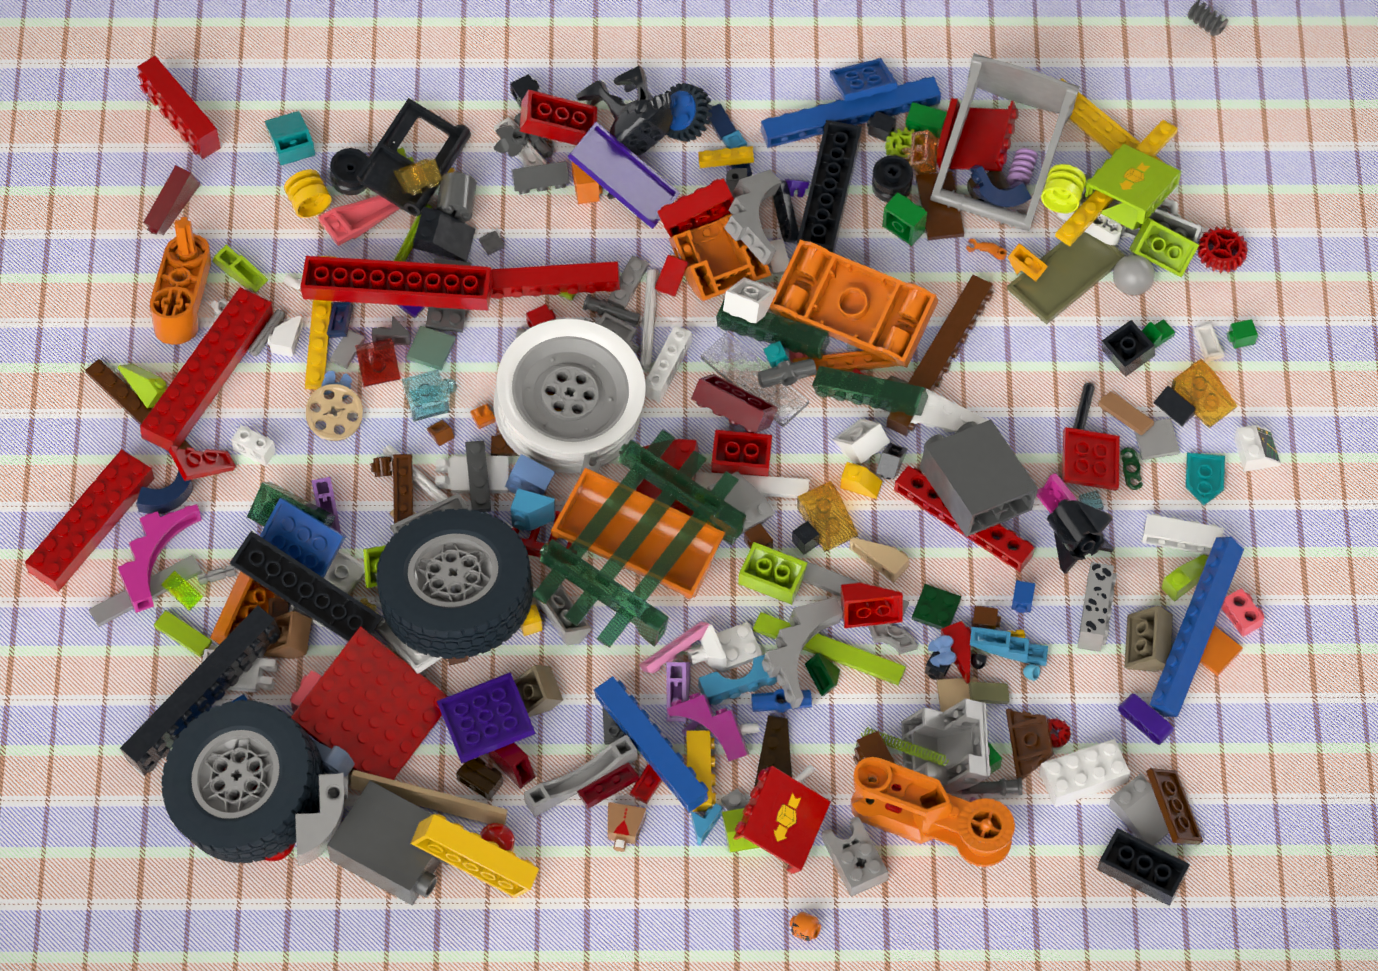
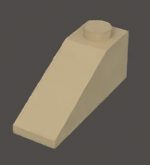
M853 537L850 539L849 549L893 583L909 567L907 554L897 550L895 547Z

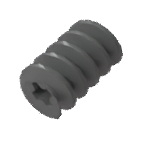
M1200 0L1196 1L1188 12V19L1193 20L1195 24H1199V27L1204 28L1206 32H1210L1211 36L1219 35L1226 27L1229 19L1226 18L1224 21H1221L1223 18L1222 14L1216 17V10L1210 13L1211 6L1205 9V2L1199 5Z

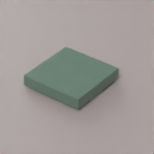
M420 326L406 358L407 360L442 371L454 345L455 336Z

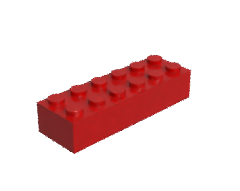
M153 56L138 65L139 74L137 77L141 82L139 85L140 89L144 94L150 96V101L154 106L160 108L162 116L170 120L172 128L180 132L183 141L191 145L193 153L195 155L198 154L203 160L221 149L217 128L160 60Z

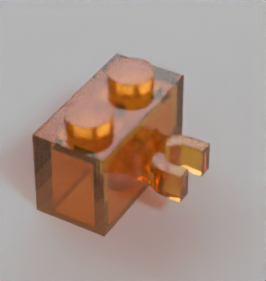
M929 130L912 133L911 149L903 148L902 152L905 155L910 154L903 158L910 163V166L919 175L936 172L938 139Z

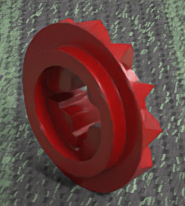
M1048 718L1050 734L1052 727L1056 731L1059 730L1058 738L1055 734H1051L1053 748L1064 746L1068 743L1071 736L1070 726L1066 724L1065 720Z

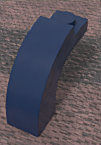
M974 165L970 168L973 181L976 184L978 183L972 189L979 198L987 203L1001 207H1014L1032 198L1024 182L1016 181L1007 188L997 189L993 186L981 165Z
M178 470L173 483L165 488L151 489L141 487L136 502L138 512L149 514L158 511L159 514H163L178 508L192 493L194 488L192 480L184 481Z

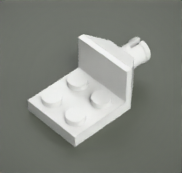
M749 622L718 633L715 632L713 625H709L701 640V646L687 651L689 660H692L690 661L692 666L706 661L708 666L721 672L753 662V658L763 655Z

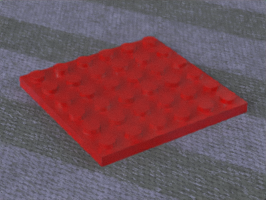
M360 626L301 702L291 718L320 744L330 749L333 746H338L345 750L355 763L352 768L353 770L394 780L442 716L437 701L449 696L420 673L416 674L410 665Z

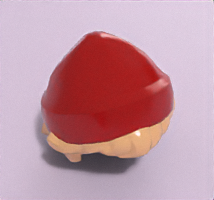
M492 823L483 828L480 833L483 840L494 842L505 851H514L515 838L508 827L500 823Z

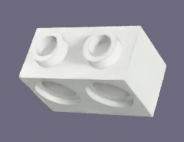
M243 425L239 427L231 439L234 451L264 466H267L276 452L273 440Z

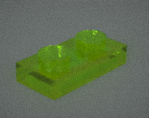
M175 570L161 584L189 612L203 598Z

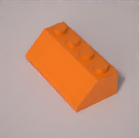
M240 572L210 638L220 645L257 605L269 614L268 598H274V593Z

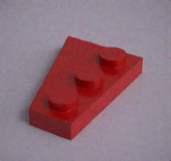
M170 446L168 450L184 481L234 471L236 467L228 451L211 449L195 451L194 448L188 447L184 450L177 449V446Z

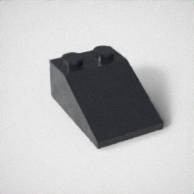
M423 206L413 248L467 262L476 229L442 211Z

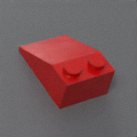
M864 583L842 584L841 609L843 611L844 628L902 622V592Z

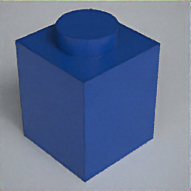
M1016 580L1012 610H1016L1019 613L1031 612L1035 583Z

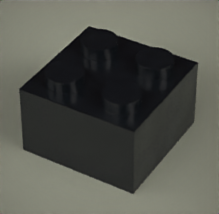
M1132 320L1101 341L1102 351L1125 377L1155 356V345Z

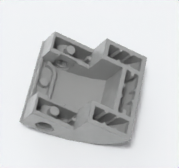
M964 699L944 712L923 707L901 721L902 741L905 740L912 743V745L915 744L919 745V747L922 746V748H928L932 752L945 754L946 759L943 764L949 759L945 766H941L903 752V767L938 779L946 793L967 789L990 777L991 767L989 766L990 749L988 747L989 731L987 729L988 713L986 711V703Z
M343 773L319 775L320 813L295 814L298 866H304L321 856L328 849L327 844L342 823L344 799H348V777H344Z

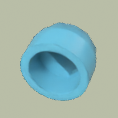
M1029 664L1024 668L1023 674L1027 679L1035 681L1040 675V667Z

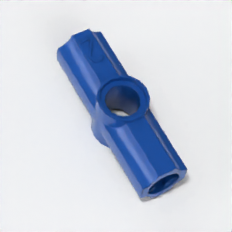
M778 689L771 693L751 694L753 712L775 710L778 713H784L788 709H792L787 701L784 703L777 701L778 699L786 700L783 689ZM801 690L803 700L800 707L794 709L812 708L811 691Z

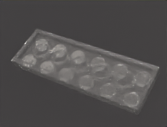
M728 332L701 355V359L728 382L778 407L773 420L781 427L786 426L809 404V400L792 385L784 386L781 383L766 388L760 387L757 373L771 368Z

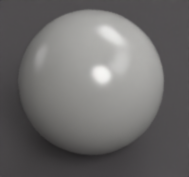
M1137 254L1122 257L1116 263L1113 270L1114 284L1121 292L1128 295H1140L1147 292L1155 279V271L1151 262Z

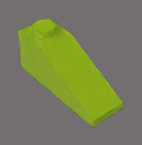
M135 364L118 366L119 371L147 408H153L168 388L166 382L161 377Z
M1203 554L1176 568L1164 578L1161 589L1174 602L1198 584L1208 557Z

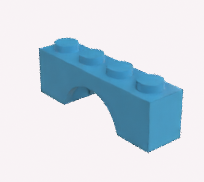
M764 654L753 658L752 669L743 678L727 679L716 671L699 677L698 687L702 695L706 694L710 705H718L725 699H734L742 693L757 691L765 685H774L777 683V676L770 678L767 671H764L762 666Z

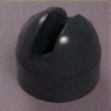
M972 654L971 665L976 669H982L986 664L987 656Z

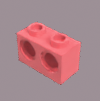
M1241 588L1225 597L1221 609L1242 637L1262 626L1264 613L1255 606L1249 593H1245ZM1235 602L1241 603L1242 606H1237ZM1246 617L1252 618L1253 621L1247 620Z

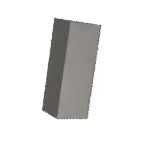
M1156 209L1149 217L1198 244L1202 231L1201 225L1160 209ZM1123 225L1121 234L1135 239L1140 228L1132 230Z

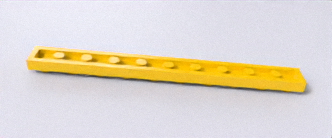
M1163 119L1135 149L1154 158L1175 136L1178 128ZM1095 190L1060 227L1055 237L1071 246L1102 213V210H1105L1112 203L1114 198Z

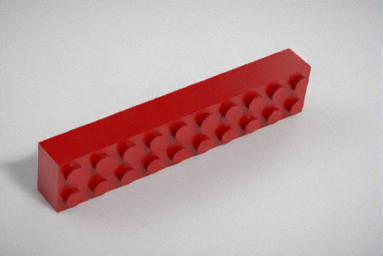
M306 256L300 289L303 299L489 311L493 275L491 267Z
M239 287L140 425L142 439L167 451L170 446H177V449H179L252 343L273 316L271 301Z

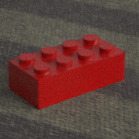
M528 90L521 102L520 132L577 145L593 124L597 122L598 107Z
M724 178L716 179L710 185L704 188L700 187L694 193L682 196L672 204L662 206L657 213L667 233L672 237L731 214L729 208L735 198Z

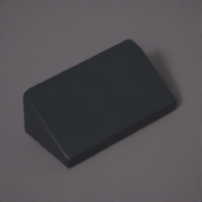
M1167 386L1154 401L1157 407L1182 427L1196 412V408L1170 386Z

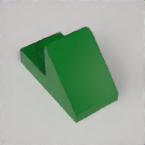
M1164 319L1155 325L1149 322L1142 330L1155 345V348L1175 336V331Z

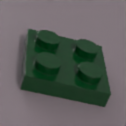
M925 584L911 620L940 630L950 626L962 596Z

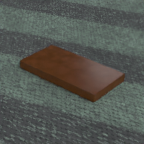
M949 171L942 189L955 190L956 193L953 172ZM939 173L916 175L921 206L927 212L925 227L927 240L964 237L960 211L957 208H947V205L930 200Z
M1157 768L1148 769L1146 773L1172 842L1193 845L1202 843V836L1177 771Z

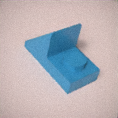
M716 803L712 809L708 808L704 818L691 811V821L699 846L703 844L722 816V807Z

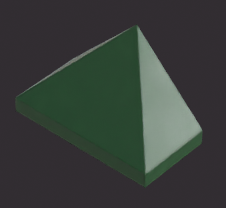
M815 654L805 663L821 696L824 697L837 686L840 669L822 654Z

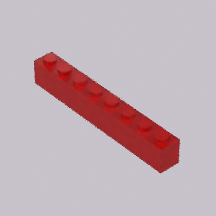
M616 261L492 269L493 283L490 298L537 297L549 294L558 295L563 292L569 294L595 293L599 291L613 292L620 290L619 264Z

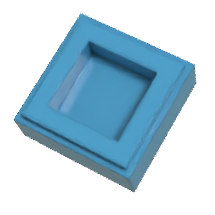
M739 130L722 137L723 143L729 149L747 146V142Z

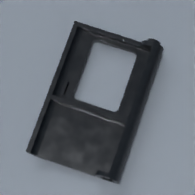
M408 98L357 175V180L363 186L413 216H420L423 206L426 207L440 185L441 177L448 173L471 137V132L467 126H454ZM418 118L425 120L448 135L447 141L428 169H423L397 152L398 147Z

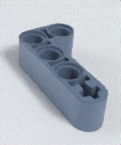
M314 741L320 752L325 773H343L344 777H347L355 765L349 754L338 746H333L330 749Z

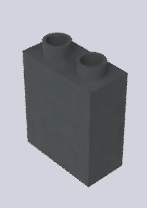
M991 419L978 425L974 421L968 422L961 426L957 433L945 438L943 435L938 434L928 439L924 444L920 469L966 537L1032 510L1038 487Z
M369 781L327 844L331 862L412 906L419 895L427 898L433 891L438 877L433 873L440 862L446 865L449 864L410 844L419 822L433 814L372 781Z

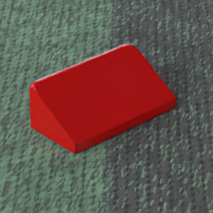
M668 255L655 289L675 297L689 262L677 256Z

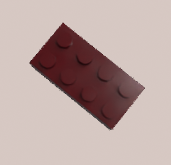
M715 374L699 378L691 397L698 406L711 409L713 414L728 418V421L732 424L744 426V429L750 433H757L770 428L778 409L773 404Z

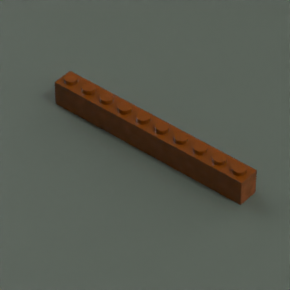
M975 275L971 276L889 414L887 428L906 437L910 431H914L917 424L910 422L924 391L928 389L933 392L936 387H940L943 381V374L949 372L952 365L950 362L953 358L956 359L960 352V345L966 343L969 330L975 328L976 318L978 315L981 316L985 310L984 305L986 301L990 302L994 294L992 291L993 283Z

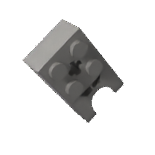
M854 817L850 820V829L853 835L849 839H839L831 829L822 831L823 843L851 897L886 882L888 878V870L859 817Z

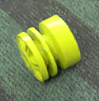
M1059 164L1050 168L1041 195L1043 204L1057 213L1067 214L1077 210L1086 184V177L1083 172L1067 164Z

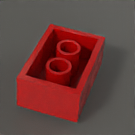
M715 430L711 473L733 474L739 472L741 475L769 476L772 435Z

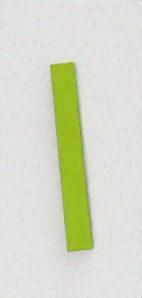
M760 612L753 631L776 640L781 629L792 626L789 622ZM818 633L802 649L813 654L820 653L831 661L898 686L906 669V666Z

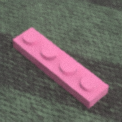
M699 622L640 663L642 671L655 673L661 669V665L673 661L678 653L690 649L694 642L702 640L709 623Z

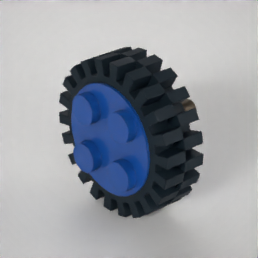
M687 83L676 84V87H670L671 92H665V94L670 93L673 116L670 130L666 135L679 141L690 142V140H696V136L700 137L702 135L701 131H706L707 128L704 124H710L707 117H712V113L708 112V110L712 109V105L708 104L711 102V99L707 97L708 94L702 88Z

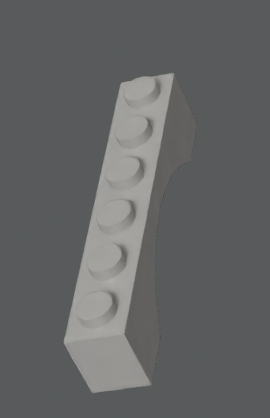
M625 735L609 744L601 753L580 768L560 778L542 782L525 791L524 801L533 816L537 817L576 795L578 790L629 762L631 764L636 761L637 749L628 735Z

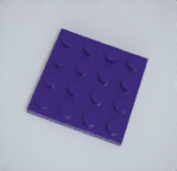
M511 672L437 701L461 763L536 734Z

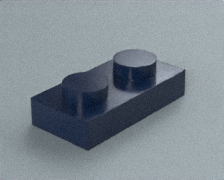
M351 302L333 303L327 330L329 338L347 337L353 310Z

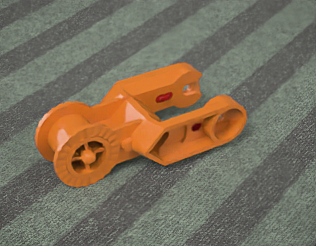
M864 758L856 765L853 776L856 791L852 796L850 807L852 814L855 817H859L861 822L919 844L935 839L957 848L964 860L975 866L988 867L999 864L1009 854L1015 822L1011 811L1001 802L987 798L969 802L946 793L938 779L881 758ZM874 777L877 781L875 783L869 782L868 779ZM866 799H874V802L868 804Z

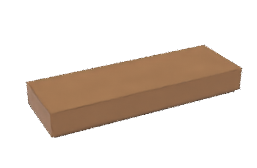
M1112 391L1098 401L1100 408L1141 436L1154 425V420Z

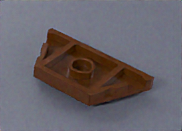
M1008 708L1006 709L1016 778L1022 777L1023 780L1037 769L1041 763H1044L1054 755L1049 722L1045 715H1032L1029 712H1017Z

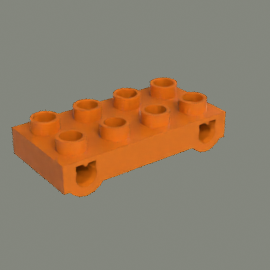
M800 240L776 289V295L769 308L772 313L907 368L937 306L938 299L935 294L918 285L903 282L832 253L817 244Z

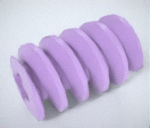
M1021 148L1015 152V157L1006 179L1009 185L1019 181L1024 182L1027 187L1026 184L1030 183V177H1032V171H1034V166L1038 159V154L1034 150Z

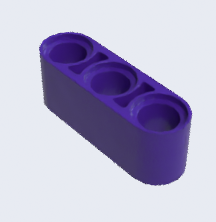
M1131 693L1118 706L1120 714L1157 745H1160L1174 731L1172 725L1134 693Z

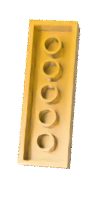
M433 814L419 822L410 843L514 898L531 890L539 868L533 866L534 864L531 861L522 860L516 857L514 852L505 851L499 848L498 844L483 840L479 834L464 830L462 825L451 823L440 814Z

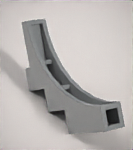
M771 170L739 180L733 191L736 197L729 208L732 215L724 228L735 241L742 240L763 265L769 264L776 252L767 239L759 219L760 204L765 199L775 195L781 184V181Z
M836 597L793 608L789 618L792 627L779 631L776 638L778 649L767 651L762 660L763 669L765 672L767 671L769 677L777 676V682L782 686L785 692V699L790 703L792 709L800 707L803 700L797 672L799 654L813 636L825 628L840 623L843 611Z

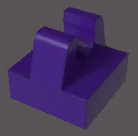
M785 179L791 197L794 196L795 190L798 191L797 197H803L806 189L809 188L808 181Z

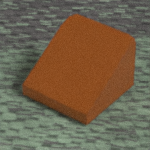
M443 419L427 428L428 433L438 446L454 438L451 427Z

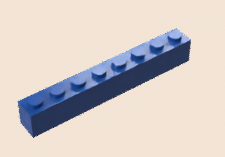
M612 676L594 689L595 698L624 734L628 735L637 750L687 812L690 813L708 800L707 786L704 782H699L695 778L696 773L690 766L686 767L684 764L685 760L679 752L675 753L673 751V745L669 739L663 738L660 735L659 727L648 720L649 716L644 709H639L634 696L628 695L624 684L620 680L617 682Z

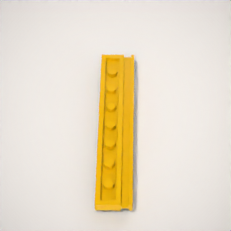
M1078 92L1072 115L1069 118L1072 123L1111 155L1123 144L1134 149L1140 144L1138 140ZM1157 156L1154 157L1155 159L1162 161Z

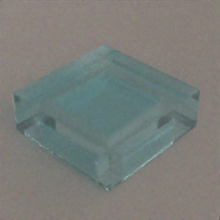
M1098 490L1079 495L1080 502L1099 510L1104 509Z

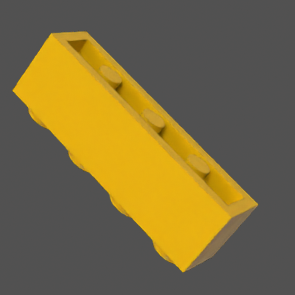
M710 730L686 731L687 768L690 766L696 773L695 778L699 782H704L708 788V800L692 812H706L708 808L712 809V804L716 803V792H712V786H715V774H711V768H715V756H711V749H715L714 737H710Z

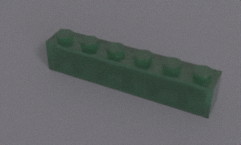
M724 301L716 315L717 327H720L722 330H730L741 336L752 337L760 342L764 341L772 344L780 341L783 348H787L794 353L805 354L810 358L822 359L830 342L829 331L769 312L757 323H750L746 319L732 316L730 313L723 311Z
M819 366L812 384L816 394L823 398L827 396L833 397L838 401L847 400L857 405L866 404L875 409L880 407L890 412H904L909 416H921L929 397L925 387Z

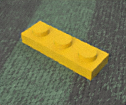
M753 146L698 152L700 168L754 163Z

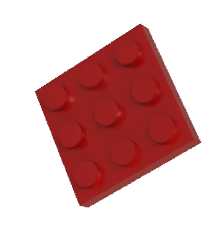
M1065 427L1063 429L1062 452L1063 482L1117 491L1119 489L1120 436Z

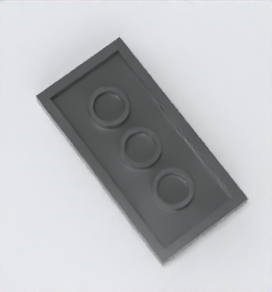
M434 258L435 264L471 266V262ZM428 307L426 328L463 333L466 309Z

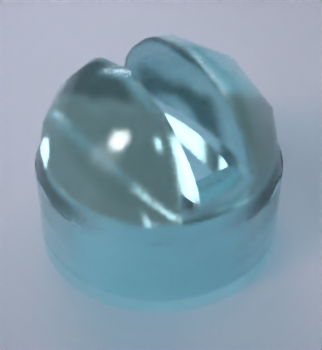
M443 379L441 384L442 392L444 394L454 393L457 390L456 382L452 379Z

